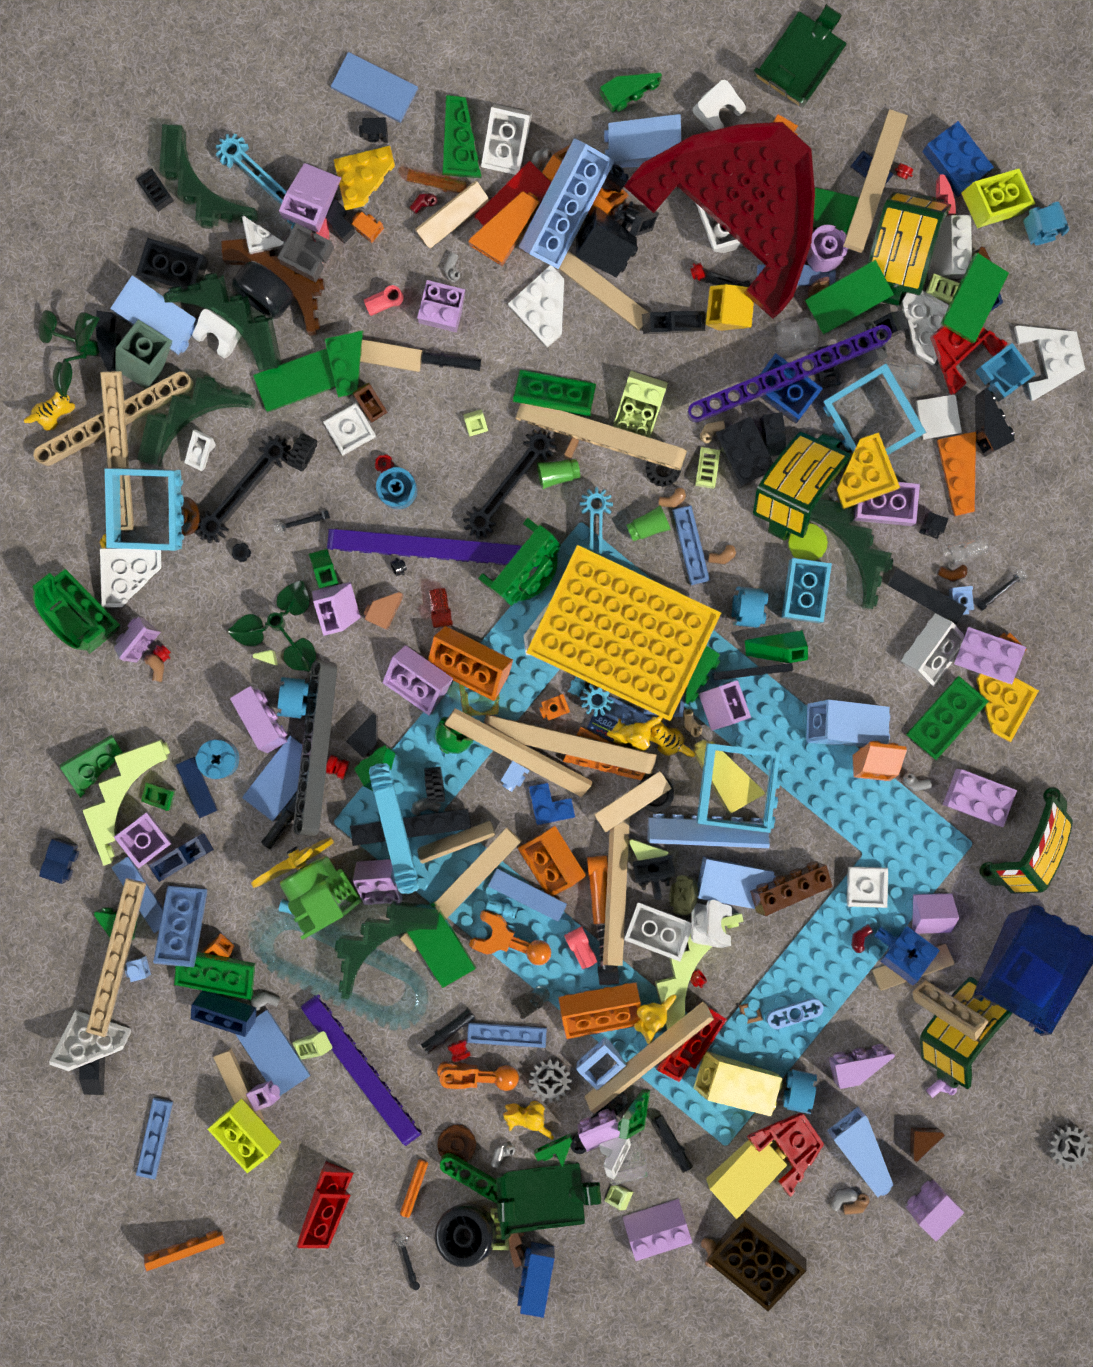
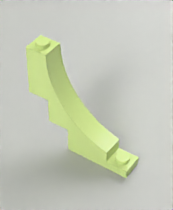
M162 739L116 755L115 760L121 774L99 783L105 801L83 809L103 865L112 863V857L115 856L112 846H108L107 843L115 841L117 817L128 789L147 769L168 759L167 754L170 753L167 742L163 743Z
M735 913L732 916L722 918V930L726 933L725 926L727 928L739 926V922H744L742 914ZM691 934L681 961L669 958L674 977L655 981L660 1004L669 996L676 995L675 1001L667 1010V1021L665 1024L667 1030L685 1016V998L691 975L701 958L712 947L692 942Z

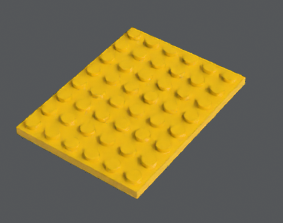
M577 545L526 653L671 721L721 612Z

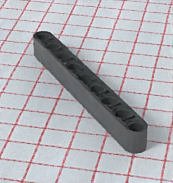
M315 660L311 666L293 830L297 835L316 836L320 828L337 677L336 663L323 660Z

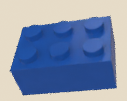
M959 121L929 142L922 151L940 175H945L957 198L973 182L983 179L994 168Z
M775 353L759 375L789 362ZM785 370L784 376L789 379L793 378V372ZM768 377L765 379L768 386L775 385L773 378ZM807 377L763 395L761 398L796 424L823 388ZM751 385L749 389L756 393V387Z
M531 1242L530 1248L526 1247L524 1266L527 1267L522 1269L517 1306H520V1314L544 1318L555 1259L554 1246Z

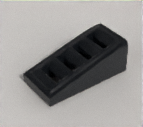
M150 169L136 179L158 212L174 202L153 169ZM151 175L154 177L153 179H151L150 181H148L146 184H144V183L142 182V181H144L145 179H147L148 177H150ZM155 182L158 183V184H156L155 186H153L152 188H150L149 190L147 189V187H149V186L152 185L153 183H155ZM158 188H161L160 191H158L154 195H151L152 192H154ZM163 193L165 194V196L155 201L157 197H159Z
M831 345L817 347L813 350V353ZM829 356L821 357L822 362L829 361L830 358ZM838 365L831 367L833 368L832 372L823 373L821 371L818 373L822 388L841 384ZM826 377H835L834 380L824 381Z

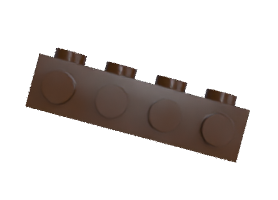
M812 861L807 863V866L804 868L791 870L788 875L773 878L772 882L758 884L750 893L756 913L768 916L833 887L827 865L818 861Z

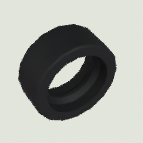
M655 774L644 777L639 785ZM666 777L665 779L672 789L667 791L665 800L660 804L649 803L644 807L645 809L659 812L671 805L674 799V788Z

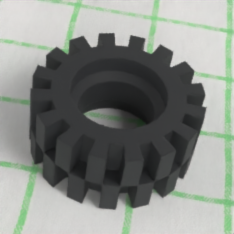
M304 433L300 434L290 451L287 465L301 472L304 471L313 453H315L318 441Z
M647 461L645 468L646 476L656 486H670L680 476L681 470L671 469L670 473L666 476H660L656 472L657 464Z
M441 767L424 768L428 803L445 802Z

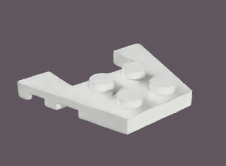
M1027 326L1014 327L1018 344L1038 341L1045 370V380L1027 384L1030 401L1036 400L1085 370L1077 332Z

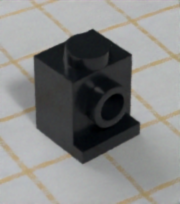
M386 117L362 118V125H359L360 138L364 137L365 140L372 143L383 139L384 143H388Z
M613 165L601 188L620 193L629 180V176L624 173L622 167Z
M929 512L924 516L919 533L938 539L939 535L944 533L949 518Z

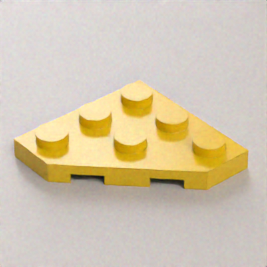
M390 146L334 159L337 176L341 177L339 186L345 210L365 206L369 201L368 197L379 188L387 172L392 171L395 167Z
M879 432L860 439L836 489L843 509L900 488Z
M979 673L976 682L980 694L989 701L984 709L991 733L1011 742L1039 690L1017 678H1014L1011 685Z

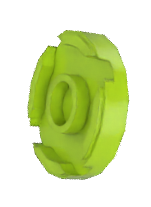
M810 523L807 533L803 538L791 533L788 540L789 550L794 558L816 561L821 558L828 544L824 531L817 525Z

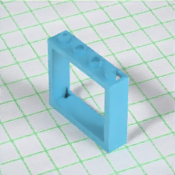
M884 364L823 401L826 405L823 409L828 417H833L835 421L833 426L838 434H843L845 440L842 442L848 451L852 450L854 452L857 445L833 403L881 374L884 375L916 431L885 449L887 455L927 433L887 364Z
M105 468L106 548L171 551L182 549L184 535L182 534L181 526L184 524V517L181 514V506H183L184 498L181 494V486L183 485L181 470ZM120 475L168 477L169 543L121 542Z
M706 743L696 823L770 833L771 829H774L775 823L773 808L776 809L778 804V797H775L776 789L780 787V777H777L778 769H781L783 764L780 752ZM715 750L771 757L763 825L707 818Z

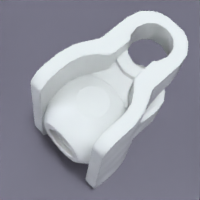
M721 80L714 88H711L701 97V100L693 107L692 111L710 131L724 128L719 118L720 109L727 108L737 116H740L746 110V106L729 82Z
M213 306L211 310L204 309L201 312L192 337L200 342L210 332L215 334L219 340L217 354L222 358H227L243 335L246 326L242 321L220 306Z
M709 900L707 905L696 904L691 918L692 942L717 948L731 946V936L722 930L721 920L724 917L732 916V907L716 900Z

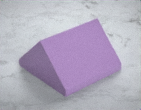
M951 893L913 894L912 930L917 934L951 933L959 919L953 895Z

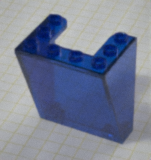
M1032 905L1010 913L1005 920L972 997L980 1002L985 998L991 1001V1005H999L1029 1022L1028 1026L1034 1027L1033 1032L1040 1036L1051 1035L1093 965V936L1082 933L1074 925L1066 924L1059 916L1050 915L1039 905Z

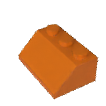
M556 826L549 828L518 847L519 852L544 892L551 896L572 887L586 876Z

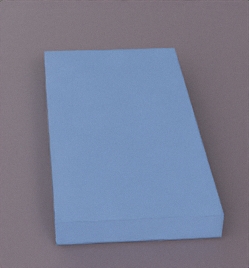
M348 52L331 85V89L401 123L418 90V86Z
M289 736L288 742L282 745L242 797L271 821L277 818L298 788L302 744L292 736Z
M167 886L153 960L154 964L195 966L207 889Z
M268 1009L256 1017L255 1023L246 1037L236 1034L266 1082L272 1080L273 1084L279 1087L280 1096L311 1075Z

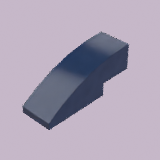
M205 833L150 864L149 867L158 882L214 849Z

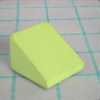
M482 409L463 415L469 436L488 431Z
M273 650L254 653L253 658L278 665L276 654Z
M612 1183L605 1202L620 1211L626 1210L633 1191Z

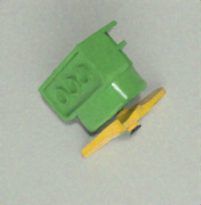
M332 837L323 839L301 851L297 849V846L287 851L289 858L275 865L251 882L252 887L255 888L294 868L298 870L280 882V887L289 900L288 908L295 916L294 921L298 922L300 929L304 932L300 936L302 940L344 917L362 902L346 873L342 869L336 871L328 856H322L308 865L306 861L334 843Z

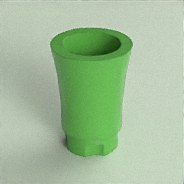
M576 459L537 463V471L542 489L580 478V468Z
M661 505L626 525L633 541L642 540L671 530Z

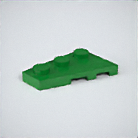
M363 330L325 339L338 398L353 395V392L359 389Z
M110 735L59 766L81 798L85 794L86 789L98 780L97 778L116 761L115 756L123 752L114 737Z
M649 1089L641 1090L622 1119H620L618 1123L619 1138L627 1140L645 1129L650 1097Z

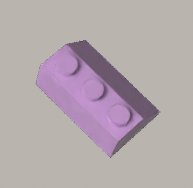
M405 645L392 657L382 683L430 716L448 691L453 678Z
M679 1198L623 1216L635 1261L692 1243Z

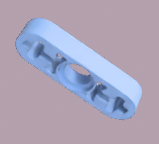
M816 998L806 999L770 1011L767 1015V1022L773 1029H781L820 1016L823 1012V1005ZM811 1003L819 1005V1007L816 1008V1012H813L812 1010L806 1011V1013L808 1014L806 1016L804 1014V1010L801 1007L804 1005L805 1009L811 1008ZM793 1008L800 1010V1016L797 1019H792L789 1015ZM784 1011L789 1020L786 1022L785 1018L779 1019L778 1024L771 1022L774 1019L773 1015L782 1017L784 1016L782 1013Z

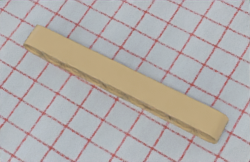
M177 372L124 401L126 425L192 390L194 385L193 379L185 372ZM187 378V384L180 386V380ZM166 387H170L169 394L163 396V389ZM151 396L153 398L152 403L145 405L146 398ZM135 406L134 413L128 414L129 407ZM104 412L38 446L34 450V459L45 466H50L105 437ZM100 424V431L94 433V426ZM83 433V439L77 442V435ZM65 442L66 448L63 451H60V444ZM48 451L49 456L43 461L42 455Z
M520 403L515 418L519 421L521 419L528 421V424L675 470H681L687 452L683 448L555 409Z
M485 715L484 724L524 745L647 774L653 773L656 754L497 716Z

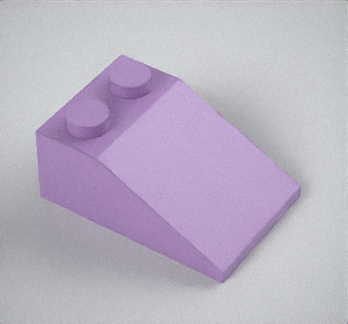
M142 617L132 619L128 624L129 629L126 633L119 635L115 641L117 644L114 646V649L122 661L137 663L161 633Z

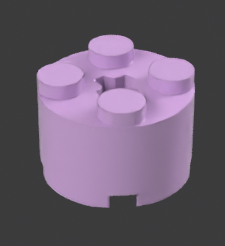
M823 225L815 230L812 234V243L806 258L813 271L830 272L839 267L848 251V248L843 247L847 236L845 232L839 231L833 225Z

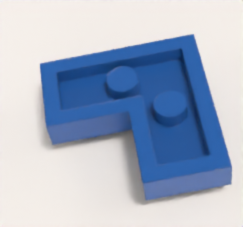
M548 783L529 787L537 825L575 818L571 798L552 802Z

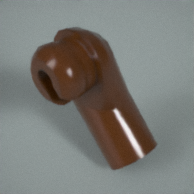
M960 564L954 570L941 566L937 575L955 582L965 578L968 569L963 564Z

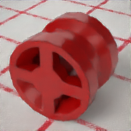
M465 1039L447 1046L448 1051L452 1053L451 1059L453 1062L463 1060L471 1055L470 1051L466 1048L467 1042Z

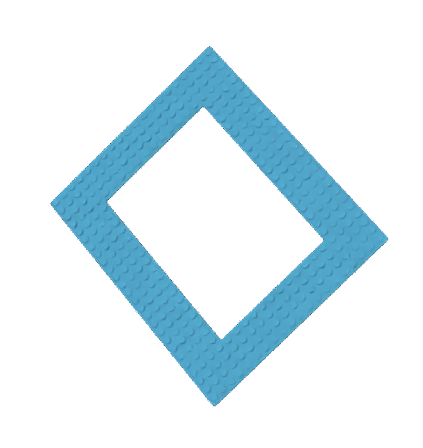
M579 523L561 544L558 552L556 574L549 586L539 595L528 600L518 601L510 606L481 641V644L513 659L509 676L496 700L492 701L452 680L448 691L432 714L429 716L423 712L393 748L395 757L391 773L402 817L415 816L411 812L413 803L422 798H427L424 768L441 767L445 802H439L441 806L438 812H442L493 751L474 740L471 746L460 754H446L442 752L434 738L435 729L442 717H449L456 708L484 723L486 714L518 721L560 670L534 656L526 655L523 636L551 601L576 546L579 545L590 550V528L584 523ZM593 531V540L598 541L599 535ZM602 539V557L651 579ZM713 630L707 646L720 654L718 659L721 661L715 670L711 669L707 674L710 678L705 686L700 685L696 692L702 693L738 680L751 715L749 719L713 731L733 747L780 752L783 763L782 768L778 769L777 776L780 777V786L861 851L862 856L853 867L888 868L887 908L848 907L846 875L741 1003V1005L748 1003V1008H744L745 1015L741 1014L738 1007L720 1029L707 1050L775 1072L783 1078L887 951L888 946L874 937L879 928L882 926L893 936H899L913 919V894H933L971 848L972 841L895 778L891 781L855 778L852 755L859 751L856 746L806 743L807 706L768 674L714 681L712 679V673L756 668L758 666ZM699 695L693 703H684L686 709H692L693 714L710 727ZM742 754L769 776L771 757ZM362 786L334 820V824L349 837H351V825L381 821L374 791ZM426 809V810L422 811L420 815H422V814H429V813H435V812H433V811H431V810H429V809ZM464 830L408 838L419 882V888L416 892L429 903L436 902L486 850V847L478 842L423 864L420 863L417 850L419 847ZM386 841L360 845L377 860L390 859ZM503 861L448 917L472 938L488 939L492 936V928L480 919V913L482 910H486L489 898L504 904L508 902L511 903V906L518 907L514 919L504 918L507 926L515 931L514 937L529 943L535 940L547 942L551 948L549 961L543 965H534L527 959L525 953L510 947L507 952L498 950L492 953V955L559 1010L558 997L567 994L583 993L589 990H599L605 987L620 986L626 983L637 984L641 1006L653 1002L660 1004L656 987L625 961H623V966H618L619 984L599 986L598 966L601 957H599L600 949L598 948L600 946L599 941L583 928L597 963L582 969L574 951H571L564 937L565 934L581 927V925L568 914L563 912L558 922L488 887L497 868L530 884ZM868 924L873 933L865 937V950L862 953H856L851 946L852 935ZM816 998L823 1005V1012L820 1016L781 1029H773L767 1022V1015L770 1011L806 999ZM811 1003V1008L805 1009L804 1005L801 1007L804 1010V1014L806 1016L808 1015L806 1011L812 1010L813 1012H816V1008L819 1007V1005ZM760 1008L763 1020L747 1024L748 1019L758 1017L756 1011ZM793 1008L789 1013L790 1017L797 1019L800 1016V1010ZM784 1011L782 1012L784 1014L782 1017L773 1015L774 1019L771 1022L778 1024L779 1019L785 1018L786 1022L789 1020ZM665 1025L662 1027V1030L655 1034L653 1041L667 1031ZM634 1027L591 1034L598 1042L606 1037L625 1062H628L649 1045L645 1041L644 1035L636 1031ZM702 1060L696 1069L689 1066L680 1082L659 1072L655 1067L642 1076L646 1082L724 1146H727L755 1113L708 1101L693 1089Z

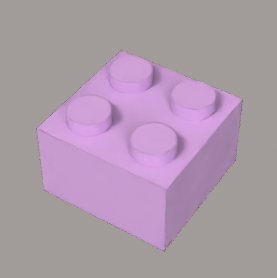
M148 811L114 836L115 840L138 869L172 843Z

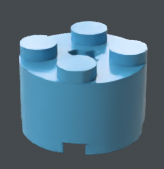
M1054 202L1043 209L1041 207L1031 209L1029 211L1030 215L1023 221L1031 245L1033 243L1041 245L1056 240V235L1061 233V236H1064L1069 231L1063 208L1059 202Z
M393 467L381 473L377 479V494L381 501L389 508L404 509L414 502L417 496V484L407 470ZM399 484L401 490L395 493L393 486L397 487Z
M738 586L736 588L739 591L738 595L733 596L731 617H735L736 620L732 621L733 625L758 628L760 624H765L766 613L764 612V606L768 602V593H765L760 588Z
M281 677V681L285 683L280 686L278 709L282 710L277 712V716L301 718V715L305 716L307 703L303 702V697L308 695L309 683H305V679Z
M216 739L204 743L198 750L195 759L198 769L204 776L211 779H221L229 777L237 770L239 752L231 742ZM215 755H216V756H221L220 762H218V763L215 762V760H216Z
M798 1070L788 1071L786 1077L788 1090H784L783 1107H786L787 1110L811 1114L810 1109L813 1108L816 1087L813 1084L814 1081H817V1074Z

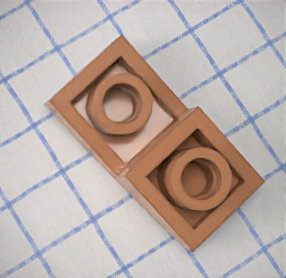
M524 1232L514 1233L509 1237L510 1252L515 1268L522 1266V1258L525 1257L522 1247L518 1246L522 1244Z

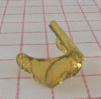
M459 684L463 713L469 716L499 713L498 703L500 695L497 696L494 705L489 710L478 712L469 706L467 691H465L463 685Z

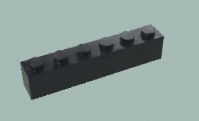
M469 808L402 817L407 838L472 828ZM381 821L350 826L353 846L386 841Z

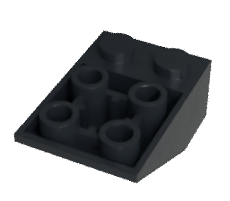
M988 387L975 396L976 442L984 457L1015 441V433L1007 425L1005 414L1002 409L998 408L996 397L992 391H989Z

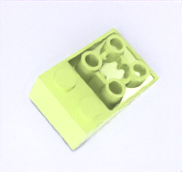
M631 371L613 427L650 438L668 383Z

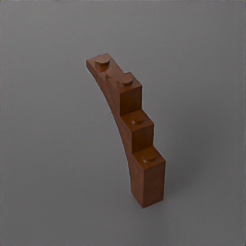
M247 239L221 241L222 259L226 265L243 266L247 261H255L280 277L291 288L301 307L308 335H317V330L320 329L319 317L316 318L315 310H319L318 299L314 297L322 296L321 290H325L324 278L319 276L315 283L281 265L277 258L278 256H272L275 255V249L250 254Z

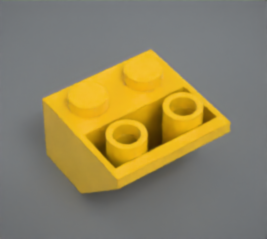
M727 284L710 286L706 325L718 331L751 328L754 302L744 294L748 287Z

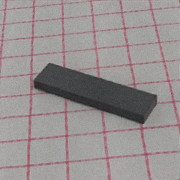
M897 568L888 583L889 587L952 621L956 625L967 609L963 604L900 568Z
M793 664L712 673V679L715 681L790 672L793 670Z

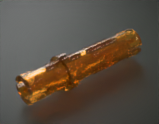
M409 169L407 174V182L439 188L444 192L453 191L461 193L466 189L467 182L450 179V176L441 177Z

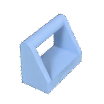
M604 1037L577 1061L576 1070L596 1090H599L627 1064L613 1044ZM608 1053L617 1064L596 1080L589 1068Z

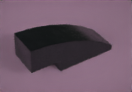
M333 197L326 219L336 235L345 244L355 234V230L344 219L347 215L345 208Z
M97 311L96 317L100 318L96 325L99 352L107 371L117 372L116 347L120 344L122 338L118 333H114L117 317L111 312Z
M669 311L642 314L643 334L705 331L704 311Z

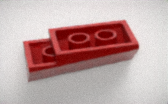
M709 1008L714 1020L654 1066L656 1070L680 1082L689 1066L693 1069L697 1068L727 1019Z
M327 1161L325 1162L296 1245L297 1248H329L351 1196L346 1189L352 1179L353 1172Z

